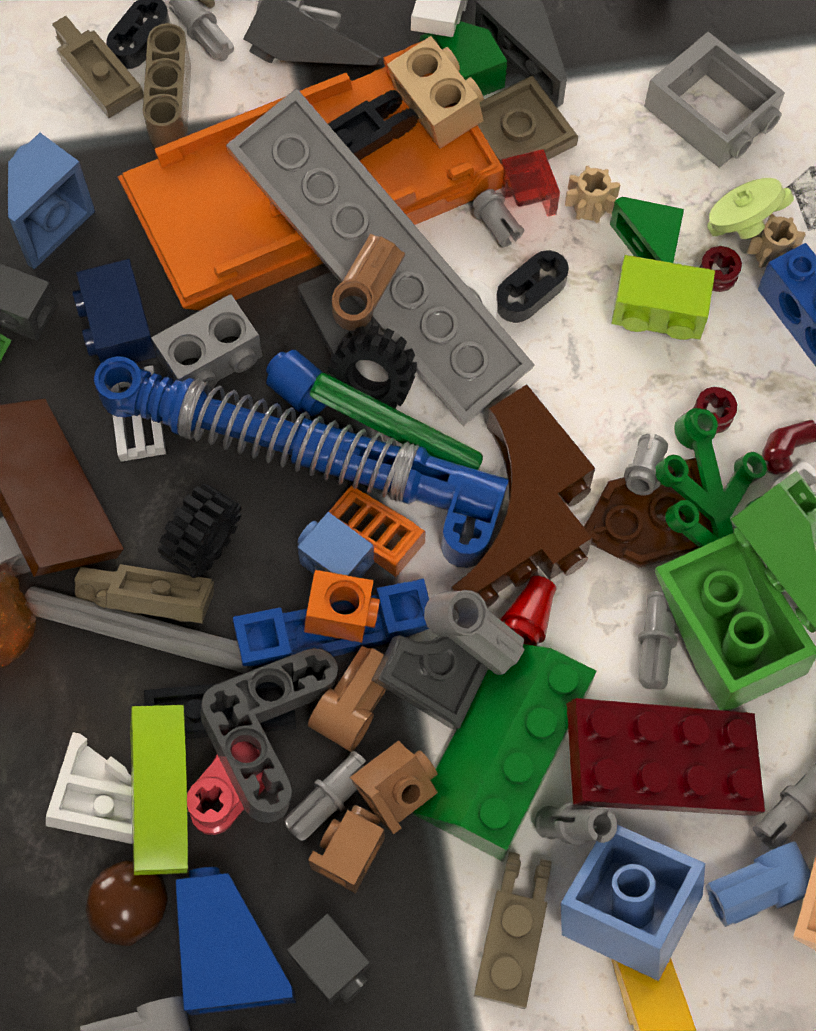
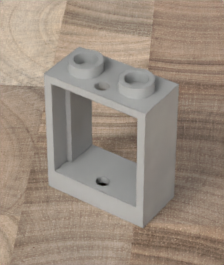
M707 32L650 80L644 107L720 168L732 157L740 158L751 146L753 138L761 131L767 134L775 127L782 116L779 109L785 92L710 32ZM706 74L753 111L751 115L728 135L680 97Z

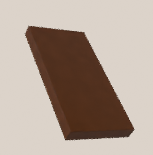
M46 399L0 405V510L33 576L36 577L118 558L124 548Z

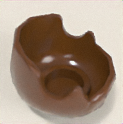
M129 860L116 863L103 870L95 878L88 892L86 913L90 928L105 943L121 946L134 945L138 940L156 930L163 919L168 902L163 878L159 874L134 875V865Z

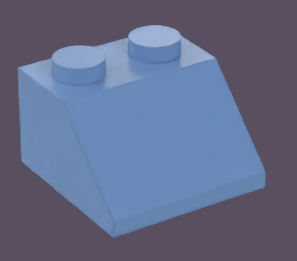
M42 133L36 135L29 143L20 146L14 156L8 161V218L27 264L35 269L95 212L80 162Z

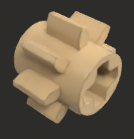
M586 166L585 171L579 177L570 175L568 182L569 191L566 192L565 206H574L577 220L583 218L599 223L600 218L605 212L612 214L614 202L619 195L621 185L618 182L611 183L608 169L602 170Z
M771 214L763 231L752 237L747 254H755L756 260L759 262V268L767 267L768 262L802 244L806 234L797 230L792 217L788 219L785 217H775L774 214Z

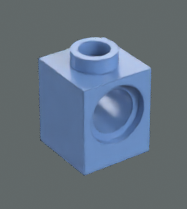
M327 512L319 523L316 521L309 523L298 538L297 543L299 546L297 548L300 564L313 574L315 570L361 578L374 563V545L330 512Z

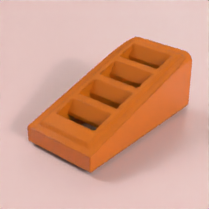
M351 485L328 512L340 520L353 503L360 506L361 508L349 522L343 523L373 544L374 562L394 577H397L425 544L426 532L406 517L361 490L354 489ZM368 513L374 517L362 532L355 529ZM383 523L388 528L377 541H374L370 537ZM398 534L402 539L392 551L387 549L385 546Z

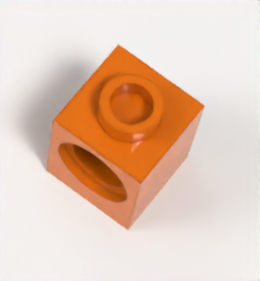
M315 570L304 632L362 643L365 626L375 628L380 599L371 597L374 580ZM345 600L353 604L356 610L351 614L343 615L334 611L331 605L336 601Z

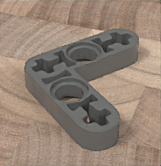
M313 648L296 653L216 684L209 688L203 696L200 712L202 724L245 811L258 822L270 823L282 818L289 808L292 794L290 781L260 723L319 700L328 689L334 688L338 666L334 657L325 650ZM307 667H312L315 672L324 671L322 680L317 681L313 675L305 677ZM298 681L297 690L295 692L293 682ZM263 682H274L282 688L284 695L277 701H265L258 696L256 688ZM222 702L226 708L233 707L231 719L235 729L229 733V723L222 711L214 713L216 703ZM239 742H250L258 748L260 756L253 762L243 763L233 757L231 753L232 747ZM262 771V782L269 793L278 792L276 802L273 805H270L266 799L257 801L260 785L256 775Z

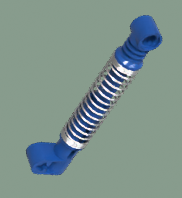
M116 356L108 358L95 371L94 382L102 405L108 413L116 417L126 418L140 415L147 420L151 418L152 421L157 423L163 421V424L169 426L174 434L181 437L184 436L185 438L188 437L190 440L195 438L196 442L201 439L205 429L210 430L208 439L210 446L216 442L220 433L225 435L223 440L224 450L228 449L232 439L236 438L239 439L237 447L239 455L244 451L247 442L253 443L251 454L253 459L258 456L260 448L263 446L268 448L266 455L267 463L271 462L276 450L283 453L280 462L282 468L287 464L289 455H292L291 462L295 464L296 472L302 466L310 469V476H313L315 471L324 473L325 481L332 475L339 477V485L343 484L345 479L354 482V489L358 487V484L368 486V494L375 488L382 490V497L385 498L388 492L390 493L391 501L395 500V502L399 501L408 505L418 501L448 510L443 528L441 549L447 561L456 567L469 568L476 566L488 551L509 479L430 456L426 448L419 447L418 445L415 446L414 444L410 445L409 442L404 443L401 447L396 446L394 438L389 439L387 443L383 442L379 433L372 438L367 437L365 429H362L357 434L353 433L350 424L340 429L336 420L328 425L324 424L322 416L315 418L314 421L310 420L307 411L300 414L296 420V412L293 407L287 409L282 415L281 406L278 403L272 405L268 410L264 398L253 405V399L248 394L239 401V395L235 390L228 392L225 396L224 389L221 386H217L211 391L207 381L204 383L203 380L199 381V379L188 378L184 381L176 380L173 383V379L170 377L162 379V376L156 373L151 376L150 371L140 369L134 361L126 357ZM117 383H131L129 389L124 392L115 393L111 391ZM217 390H220L221 401L212 398ZM232 394L235 397V405L227 403ZM247 398L249 399V409L241 407ZM261 403H263V413L256 411ZM277 407V417L270 416ZM290 411L292 414L291 422L285 420ZM304 416H306V418L303 420L302 424L300 425L301 420L304 418ZM467 516L476 519L472 538L468 545L459 542L464 533Z

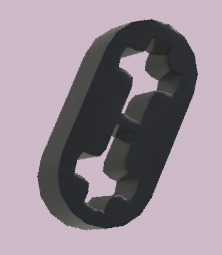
M137 0L108 34L106 45L127 69L138 67L146 60L147 39L151 30L160 24L170 23L165 2L162 0Z
M551 250L541 251L502 281L498 286L496 294L497 312L501 318L513 323L523 322L557 296L566 286L569 271L568 262L564 256ZM541 268L546 272L552 269L556 271L555 278L551 275H546L537 282L540 277ZM527 291L523 305L518 301L512 304L508 303L509 295L518 298Z

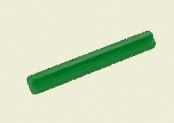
M320 373L317 376L310 390V396L313 399L390 438H394L402 444L409 442L410 445L414 444L415 446L424 447L430 456L476 470L480 468L483 460L481 452L326 373Z

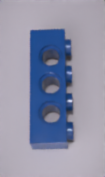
M804 243L768 262L758 291L816 367V255L807 243Z

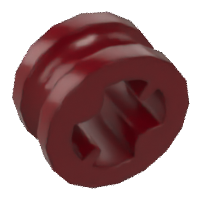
M712 247L704 254L699 268L712 270L715 263L719 268L727 267L728 272L725 275L721 270H715L712 291L716 292L727 291L734 287L738 280V275L742 268L741 258L736 251L729 247Z
M710 387L699 394L693 408L707 409L709 403L714 408L722 407L724 411L720 418L715 412H711L716 417L718 423L716 434L722 433L732 424L737 413L738 404L730 391L721 387Z

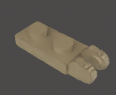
M509 851L500 891L497 890L495 894L474 997L526 1009L548 903L544 902L552 861L540 859L534 873L533 882L535 884L532 898L512 894L515 879L519 876L521 861L520 854Z

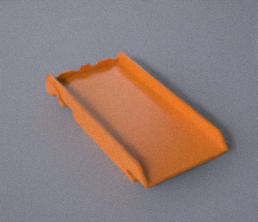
M421 42L383 57L385 67L375 70L371 74L351 81L346 72L300 90V92L328 124L366 100L370 102L390 90H395L387 64ZM433 73L426 74V75H424V76H422V77L430 76V75H432ZM283 98L155 148L154 151L158 159L123 172L122 175L118 176L183 309L202 310L230 294L235 300H238L323 264L321 259L283 215L272 218L269 199L227 151L226 147L230 141ZM402 100L400 108L385 118V121L395 114L401 113L402 110L409 109L404 100ZM457 103L449 104V105L445 106L444 108L453 107V106H455ZM418 120L416 126L409 132H406L404 136L399 139L393 138L391 142L360 160L363 166L414 225L471 202L488 189L496 191L503 186L504 168L478 125L439 149Z

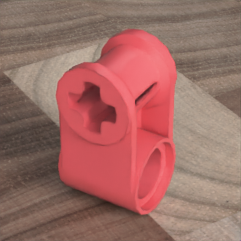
M245 741L235 744L231 749L233 757L243 763L253 762L260 756L259 750ZM216 755L211 765L191 786L187 793V807L192 823L198 831L206 835H217L225 832L244 810L218 755ZM263 771L256 775L260 785L258 796L265 789L262 782ZM219 799L221 806L219 812L212 809L207 810L205 813L203 812L201 804L204 801L214 804Z

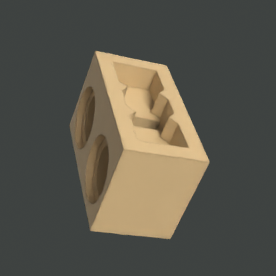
M432 36L387 64L395 90L402 96L407 106L417 113L419 122L439 149L484 121L480 102L484 100V97L478 85L471 77L466 80L459 73L460 65L452 51L448 47L441 49ZM433 73V74L430 75V76L422 77V76H424V75H426V74ZM457 103V104H456L455 106H453V107L444 108L445 106H447V105H449V104Z

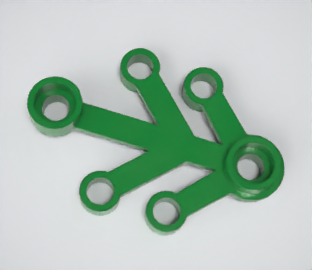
M693 408L676 420L674 432L677 440L683 446L694 450L702 487L688 476V465L678 455H669L661 460L655 467V475L662 485L672 487L686 499L677 502L667 509L665 519L668 526L677 533H683L695 545L701 548L734 533L730 517L750 484L766 474L767 465L760 454L748 452L735 461L734 473L723 489L712 443L718 427L716 417L709 410ZM747 463L751 465L753 472L749 470ZM668 465L674 469L676 477L669 472ZM755 500L749 502V503L746 505V507L749 506L751 503H753ZM678 511L685 515L686 522L680 518ZM698 511L711 521L713 533L698 522Z

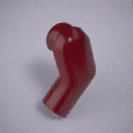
M813 420L778 428L770 434L762 450V457L767 462V471L769 473L777 475L790 471L793 465L790 456L793 454L794 449L816 442V424Z

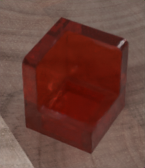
M544 149L502 159L501 165L504 168L501 191L505 198L513 196L516 205L519 207L542 202L548 217L557 215L560 190Z

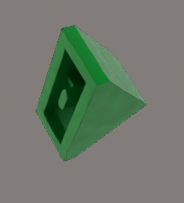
M622 196L614 202L610 226L633 256L673 263L684 209Z

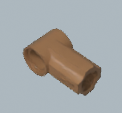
M369 235L343 282L334 289L332 313L336 323L343 329L354 331L357 327H366L372 319L374 309L405 257L403 251L382 236ZM348 296H357L365 302L366 308L357 315H350L341 309L340 303Z
M362 646L335 689H328L321 697L311 714L308 727L348 751H354L366 734L374 716L372 712L386 691L385 688L371 681L384 654L373 648L370 649Z

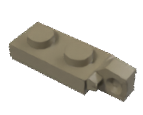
M67 16L52 23L57 34L55 37L61 45L56 48L61 61L108 118L144 97L141 85L95 30L91 32L87 30L81 34Z
M120 564L117 571L80 567L75 577V597L94 602L103 608L171 618L181 622L203 623L214 595V581L209 578H192L189 575Z

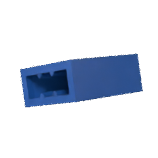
M204 867L190 870L189 878L176 879L184 1011L189 1015H200L296 1003L294 989L228 873L220 874V868Z

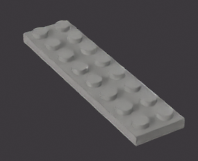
M297 88L226 145L227 151L340 283L343 282L370 234L382 236L394 243L405 253L403 261L374 309L372 320L383 333H385L387 328L395 331L391 338L395 342L401 336L407 341L404 351L413 349L415 357L412 362H417L416 372L463 427L533 369L535 364ZM352 296L364 310L366 308L365 302L360 297Z

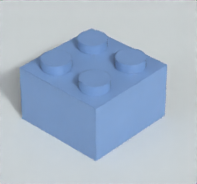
M617 825L615 836L610 841L605 843L596 841L561 902L562 936L659 981L703 897L706 863Z

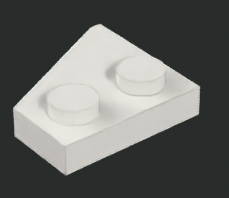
M73 732L46 814V826L133 844L131 775L126 767L113 757L106 760L87 746V738Z

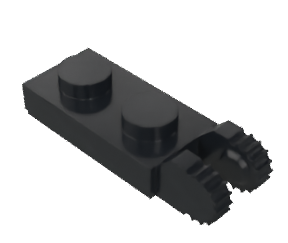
M390 90L370 102L366 100L331 121L328 125L360 161L391 142L393 138L399 139L404 136L406 132H409L416 126L419 117L413 109L406 108V110H402L401 113H397L385 121V118L400 108L403 100L397 91Z

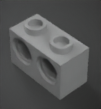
M231 294L151 337L157 359L167 375L173 379V383L176 380L184 381L188 378L199 379V381L203 380L204 383L207 381L210 389H212L219 380L234 372L240 373L248 370L256 363L257 359L262 357L259 334ZM229 336L238 337L236 341L231 343L220 342ZM188 358L199 359L196 363L192 365L181 364L184 360Z

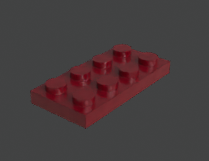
M575 698L567 703L574 806L756 816L765 812L755 713Z

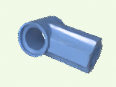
M796 841L777 847L754 859L753 864L709 882L705 886L714 913L723 923L724 927L739 923L773 906L779 909L805 897L811 871Z

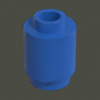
M291 350L287 353L280 352L273 357L266 369L268 374L267 386L299 413L307 411L310 416L319 414L327 405L313 399L310 396V390L317 376L323 372L297 350Z

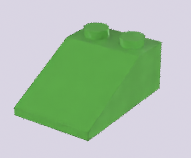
M735 533L655 568V574L695 669L718 709L730 711L807 675L816 659L815 644L784 595L767 578L764 571L766 567L756 551L753 553L747 551L738 541Z

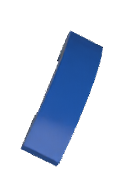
M424 579L377 588L376 594L371 596L372 598L380 599L375 628L365 626L362 643L304 632L307 609L282 613L280 607L233 617V624L242 665L265 666L313 648L325 650L334 657L359 651L362 646L373 648L390 643L392 638L396 636L406 638L428 630L429 628L424 619V610L429 601ZM348 601L337 602L331 605L334 611L343 615L351 614L356 610L354 605Z

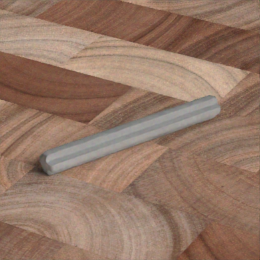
M35 586L27 590L23 600L22 608L27 614L241 673L250 672L254 667L242 665L238 643L234 640L127 611L103 608L94 602Z

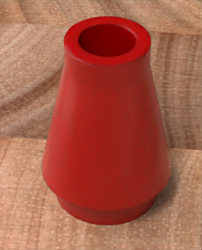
M532 576L525 589L501 617L500 620L524 638L523 644L537 646L538 643H542L545 640L552 601L557 590L556 585L545 577Z

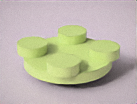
M761 178L747 182L728 192L713 206L709 214L710 222L707 228L712 236H720L737 231L741 239H750L763 231L765 228L763 220L773 212L788 207L794 201V196L789 188H783L780 181L774 178Z

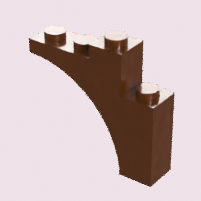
M527 384L490 407L487 429L492 434L501 452L507 478L509 479V506L499 534L481 561L465 577L451 586V592L469 590L478 593L485 601L487 608L499 598L498 593L510 584L519 587L529 581L537 573V566L540 567L549 580L561 572L565 576L576 572L587 562L588 557L586 555H588L592 536L568 506L576 505L590 493L595 467ZM454 604L453 607H454V609L457 611V613L459 614V610H458L457 606Z

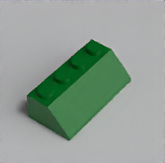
M523 644L525 650L520 659L505 674L497 675L488 669L460 728L456 730L436 768L438 775L430 780L438 793L413 812V815L502 862L568 733L567 703L575 698L585 699L597 672L552 648Z

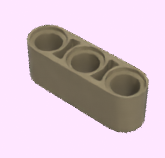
M170 23L154 27L147 39L143 115L150 143L155 148L187 136L191 62L185 32L181 27Z

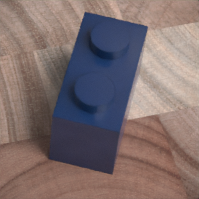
M130 259L76 272L81 290L73 291L72 293L79 317H88L90 328L82 330L89 356L98 355L101 363L108 358L116 356L126 357L135 363L155 358L156 353Z

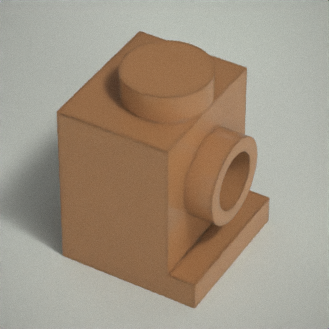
M399 741L350 777L370 811L381 820L380 822L392 834L401 829L399 822L438 793L430 781L438 775L433 764L422 751L419 750L413 754Z
M356 805L353 806L351 811L347 810L341 822L333 819L320 842V847L325 849L324 854L320 855L313 851L308 859L311 870L356 894L385 840V831L378 826L381 820L373 813Z

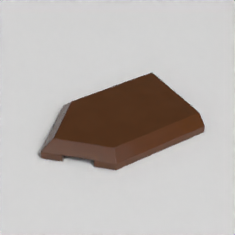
M696 457L685 460L689 469L688 476L702 487ZM668 465L669 472L676 477L674 469ZM624 477L608 481L590 518L584 525V528L592 536L591 545L637 568L678 558L699 548L683 533H677L668 526L665 519L667 509L677 502L686 499L672 487H666L662 484L649 495H638L628 489ZM678 511L680 518L686 522L685 515ZM698 511V522L713 533L711 521Z

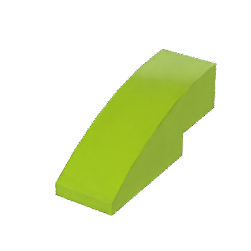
M132 706L130 740L134 875L187 873L188 832L184 706Z

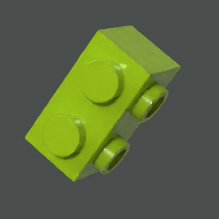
M624 255L611 324L623 326L625 329L634 332L648 330L665 333L679 340L690 338L700 340L708 320L715 270Z

